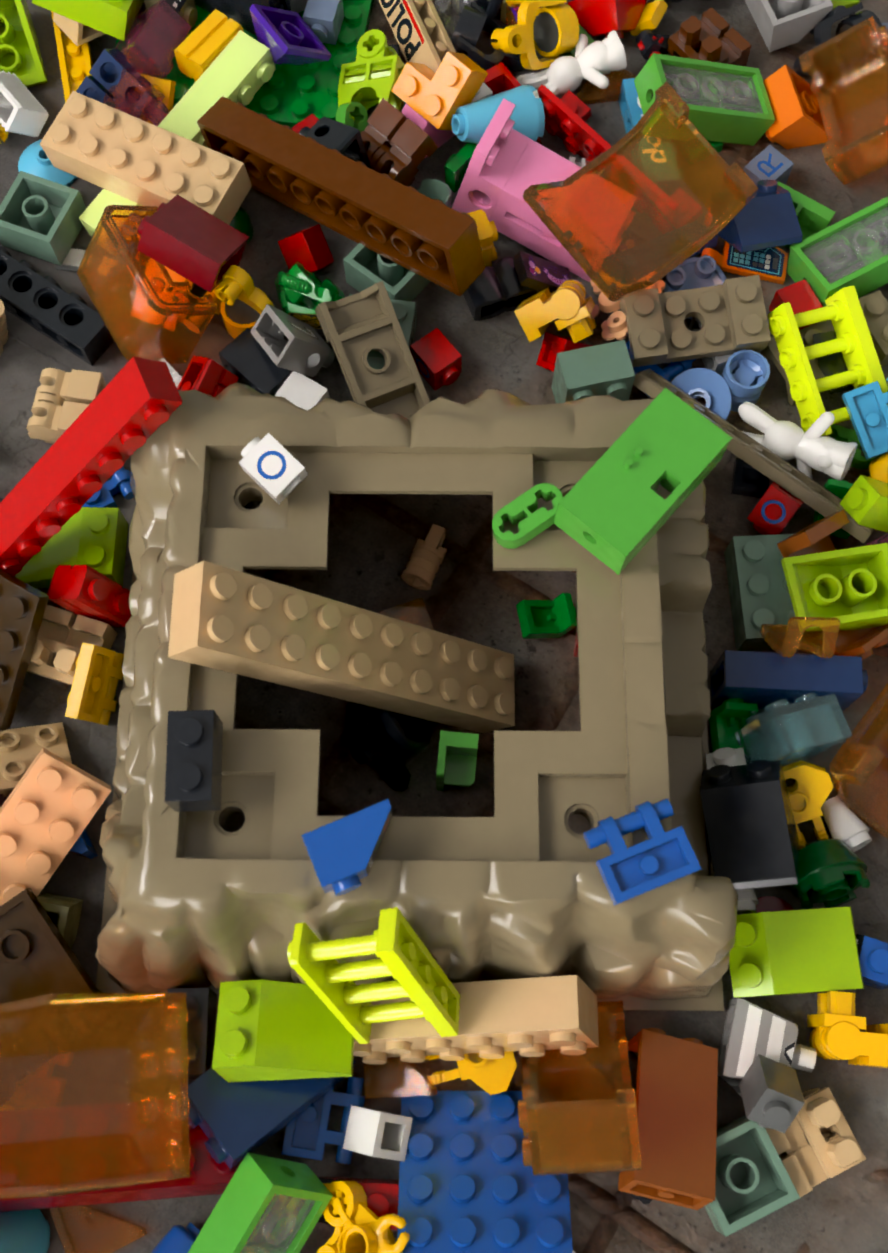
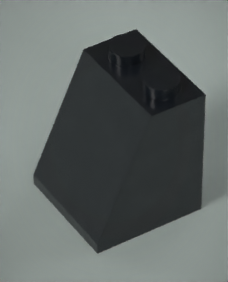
M756 760L747 765L731 767L717 765L708 770H703L700 795L714 876L730 878L736 890L798 884L799 838L781 760L770 762L767 760Z

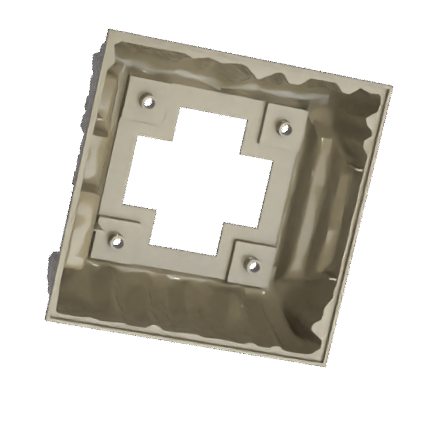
M241 383L229 385L216 397L197 390H178L183 403L170 415L168 421L161 424L147 439L146 443L131 455L132 471L130 472V486L136 501L129 528V552L133 566L132 585L129 594L131 617L125 624L126 639L122 667L123 686L119 698L117 754L112 782L114 787L112 804L107 808L106 821L102 823L99 842L103 849L102 856L107 868L101 932L98 935V948L95 954L98 959L96 988L104 993L111 1006L167 1008L168 989L209 987L217 994L216 1008H218L221 982L271 980L307 984L290 966L288 961V945L293 940L296 923L305 922L320 941L373 935L374 931L378 929L380 910L398 908L451 983L578 975L597 995L598 1011H724L722 976L728 969L730 951L735 943L738 893L730 878L714 876L700 795L702 771L707 770L706 754H709L707 720L711 716L710 691L707 688L708 656L705 654L706 633L702 611L712 587L710 565L706 560L709 549L708 524H705L706 487L703 481L619 575L555 524L523 546L514 549L502 547L496 542L493 535V571H576L580 731L494 730V817L393 816L368 876L360 879L362 884L360 887L343 895L336 896L334 890L325 894L301 836L346 817L318 816L321 730L235 729L238 674L168 658L174 574L201 561H207L243 573L244 569L327 570L330 494L492 495L493 517L501 508L540 483L555 485L560 489L564 497L654 399L621 401L610 395H601L559 404L531 405L511 393L495 388L483 390L477 399L466 404L457 403L441 396L427 403L406 419L400 414L384 415L376 413L365 405L349 400L339 402L328 397L307 411L294 405L284 397L272 396L268 393L261 394L249 385ZM682 399L694 409V404L691 401ZM267 433L272 435L298 460L307 472V476L280 504L269 496L239 464L244 458L241 452L245 446L256 437L262 439ZM661 485L655 490L665 500L671 494ZM542 498L537 500V510L541 507L546 508L548 511L553 509L552 500L548 502ZM251 501L262 502L255 509L249 510L244 508ZM509 521L503 524L504 532L518 533L519 522L514 525ZM214 710L222 721L221 810L176 812L165 802L168 711ZM667 798L673 808L674 815L661 820V825L665 832L680 826L683 827L702 869L614 906L596 865L598 860L612 855L609 847L605 843L589 849L583 834H577L570 829L568 818L576 814L582 815L588 819L590 829L597 827L598 821L610 816L613 819H617L634 812L636 805L646 801L654 804ZM235 812L243 813L245 815L243 826L235 832L225 831L224 824L226 818ZM643 828L622 836L627 848L649 839ZM376 954L338 958L336 960L341 964L380 958ZM393 976L355 980L354 982L356 985L395 979Z

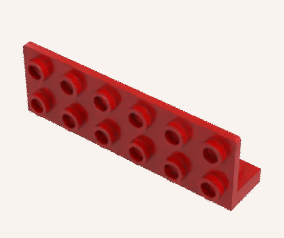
M543 84L537 89L538 96L543 102L545 114L544 128L553 136L557 134L563 140L565 147L573 155L578 153L582 158H586L585 164L591 172L595 168L594 172L597 175L600 173L607 179L608 183L636 198L632 208L638 214L642 215L644 213L651 219L652 225L660 234L665 235L693 223L702 215V207L682 189L679 188L670 197L667 196L586 123L592 116L591 109L569 90L559 99Z

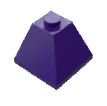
M252 3L250 13L257 40L270 48L274 63L279 65L282 63L302 65L330 60L331 53L297 12Z

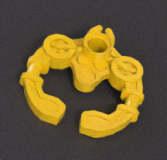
M356 1181L323 1183L333 1195L323 1215L325 1220L335 1227V1231L332 1237L316 1253H401L404 1250L410 1235L407 1232L401 1233L395 1243L390 1226L394 1225L399 1229L404 1228L407 1224L405 1218L393 1213L385 1214L378 1218L367 1207L365 1191Z

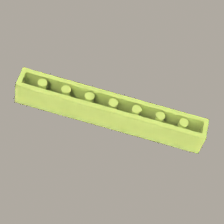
M240 30L161 121L158 127L208 148L197 121L222 96L235 103L240 102L244 106L248 105L252 101L254 94L264 83L271 79L276 70L270 48ZM103 189L80 215L79 219L91 237L116 254H119L125 246H128L133 241L144 217L147 215L151 217L155 211Z

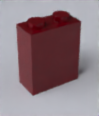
M176 195L168 203H161L151 217L148 215L144 217L138 228V234L141 237L137 250L211 293L223 281V275L229 267L240 264L249 236L183 197Z

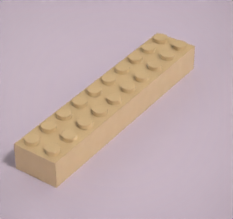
M201 561L174 574L168 658L480 733L515 726L514 654L207 561Z

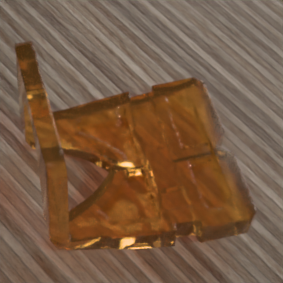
M792 617L788 620L787 625L762 624L760 633L768 645L782 657L791 658L796 653V650L800 649V651L816 655L820 658H831L834 655L841 621L838 618ZM810 627H820L822 631L805 630Z

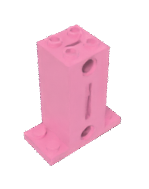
M503 98L473 152L452 209L460 213H470L480 209L485 211L488 221H494L498 232L555 264L568 268L571 273L589 282L596 271L599 273L600 262L613 257L622 241L620 238L629 227L635 215L630 210L636 198L513 129L515 121L510 119L516 105Z

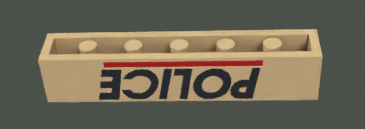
M378 0L407 62L425 64L436 73L447 51L456 53L432 0Z

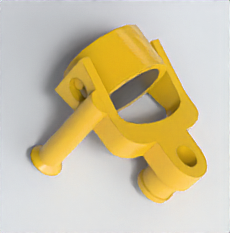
M506 0L509 7H515L517 4H520L517 24L507 26L504 29L497 28L491 35V39H497V42H491L494 49L502 50L507 54H519L524 69L539 70L550 67L555 59L561 57L559 56L560 54L571 52L576 47L580 28L574 10L569 5L564 4L567 3L566 0ZM536 51H537L541 56H544V58L538 59V57H537V55H536Z
M231 265L223 275V281L211 293L207 291L188 316L182 317V320L189 328L198 331V324L213 306V312L218 315L221 313L228 334L235 339L247 328L251 330L267 304L273 306V303L261 289L254 287L251 276L244 269Z

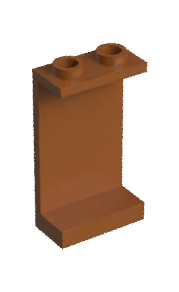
M843 509L810 524L777 543L784 558L834 551L836 549L829 535L850 523ZM888 625L858 630L821 631L831 654L835 656L862 657L863 660L874 653L872 649L888 643Z
M645 1028L627 1042V1050L638 1053L632 1164L619 1173L618 1191L699 1210L715 1201L718 1048L703 1045V1042L696 1038L680 1039L668 1036L665 1031L658 1028Z

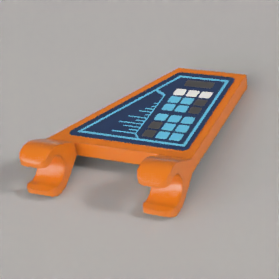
M713 205L709 207L708 214H706L704 219V225L711 229ZM724 241L723 254L711 248H705L702 251L701 256L708 255L713 257L716 265L724 272L742 276L759 275L760 280L782 285L785 282L789 254L778 246L741 253Z

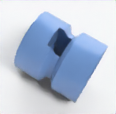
M740 350L734 352L727 360L721 376L725 379L731 390V410L734 412H738L739 406L744 402L756 404L769 378L770 365L759 352Z

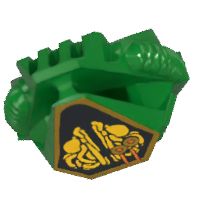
M299 262L295 263L287 273L279 271L274 282L283 312L317 329H322L315 312L318 304L345 298L344 293L330 279L326 278L321 282L312 272L304 269V266Z

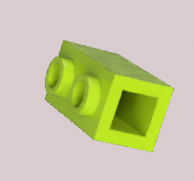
M860 475L839 504L858 525L888 533V483Z

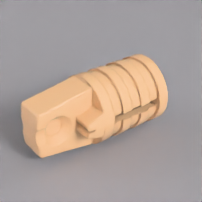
M433 524L425 541L418 539L410 561L401 575L403 581L408 585L420 590L431 589L435 574L447 552V549L441 547L445 539L446 528Z

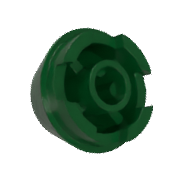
M826 839L814 841L799 850L798 884H792V893L794 896L799 897L804 909H811L813 907L812 903L824 902L826 908L843 905L857 898L854 892L855 889L860 886L862 888L870 886V881L866 875L867 865L843 840Z

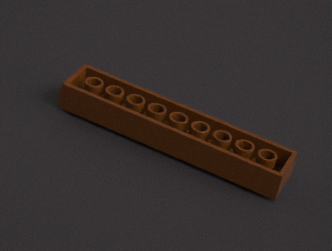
M223 96L197 121L208 148L243 162L252 184L251 188L357 243H361L366 248L460 297L484 271L485 264L477 224L469 214L460 213L446 206L438 199H432L419 193L412 186L407 187L393 180L385 173L380 174L368 168L361 161H354L342 155L336 149H329L317 143L313 138L305 137L293 131L289 126H282L270 120L266 115L258 114L246 108L242 103H235Z

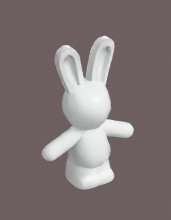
M615 30L610 31L608 36L602 41H595L589 45L587 35L580 34L575 48V57L561 56L555 59L548 69L523 74L516 79L521 85L534 86L535 89L543 84L555 96L557 94H566L569 90L574 92L580 86L583 79L588 80L600 89H605L609 85V79L605 75L627 67L624 46ZM533 91L535 98H539L538 91Z
M744 402L739 406L738 413L742 420L763 432L764 435L750 432L744 433L785 461L796 458L797 469L812 479L811 468L822 471L840 481L846 476L858 444L856 442L837 441L830 436H821L835 420L832 412L821 414L810 428L804 432L802 428L793 422L777 421L751 402Z

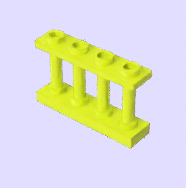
M854 285L844 287L825 300V307L794 314L790 302L781 304L768 314L769 330L775 338L780 353L779 360L785 369L790 384V394L796 402L801 418V428L804 432L810 428L821 414L826 412L820 392L850 384L854 386V389H857L875 381H878L882 393L888 392V386ZM826 320L832 321L837 339L804 347L799 327ZM841 352L848 371L815 379L809 360ZM846 407L828 411L834 414L835 420L833 424L851 420ZM831 426L821 436L832 434Z
M398 908L380 910L378 929L374 931L373 935L320 941L305 922L295 924L293 940L289 943L287 950L290 966L359 1044H369L372 1023L423 1017L432 1024L441 1037L458 1036L460 994ZM376 954L380 958L341 964L336 960L338 958ZM393 976L395 979L356 985L354 982L355 980ZM409 997L411 1000L378 1005L371 1003L372 1001Z

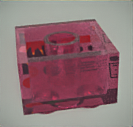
M160 0L136 16L125 41L119 40L115 48H118L127 57L126 61L133 67L131 71L165 78L174 67V64L171 62L175 56L174 50L185 40L192 27L165 0Z

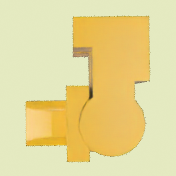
M573 279L564 281L553 293H550L549 289L546 288L523 300L514 311L529 342L541 337L549 326V322L555 320L554 322L559 331L567 328L574 343L591 336L594 333L593 329L597 326L591 315L595 306L592 297L586 298V290L583 284Z
M839 991L817 993V1014L807 1015V1027L814 1028L811 1031L809 1043L810 1047L816 1049L817 1056L826 1060H848L849 1065L888 1068V1023L866 1025V1017L855 1016V993Z

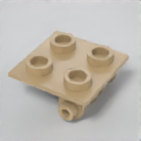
M63 722L0 731V794L3 797L11 794L42 748L72 764Z

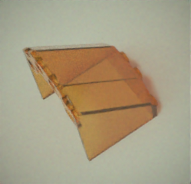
M186 993L48 994L0 1004V1198L51 1197L190 1177V1102L188 1099L189 1056L187 1053L188 1011Z

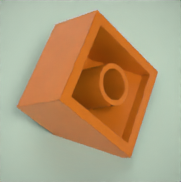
M786 64L763 80L776 120L765 132L771 143L776 142L788 150L828 143L834 139L815 87Z

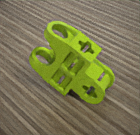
M372 29L364 33L357 43L356 61L341 65L338 85V106L349 102H359L367 111L370 107L379 104L384 98L397 110L402 111L405 102L391 90L405 64L394 48L387 45V38L381 30ZM349 113V118L355 121L354 117H352Z

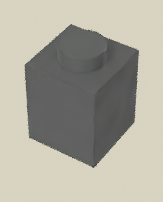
M760 1054L757 1055L739 1083L747 1119L782 1133L786 1132L805 1104L795 1069Z

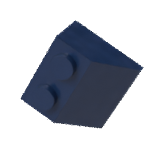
M760 180L757 182V185L752 186L735 184L728 186L727 190L714 192L711 230L741 253L802 242L803 235L791 194L779 186L777 181Z

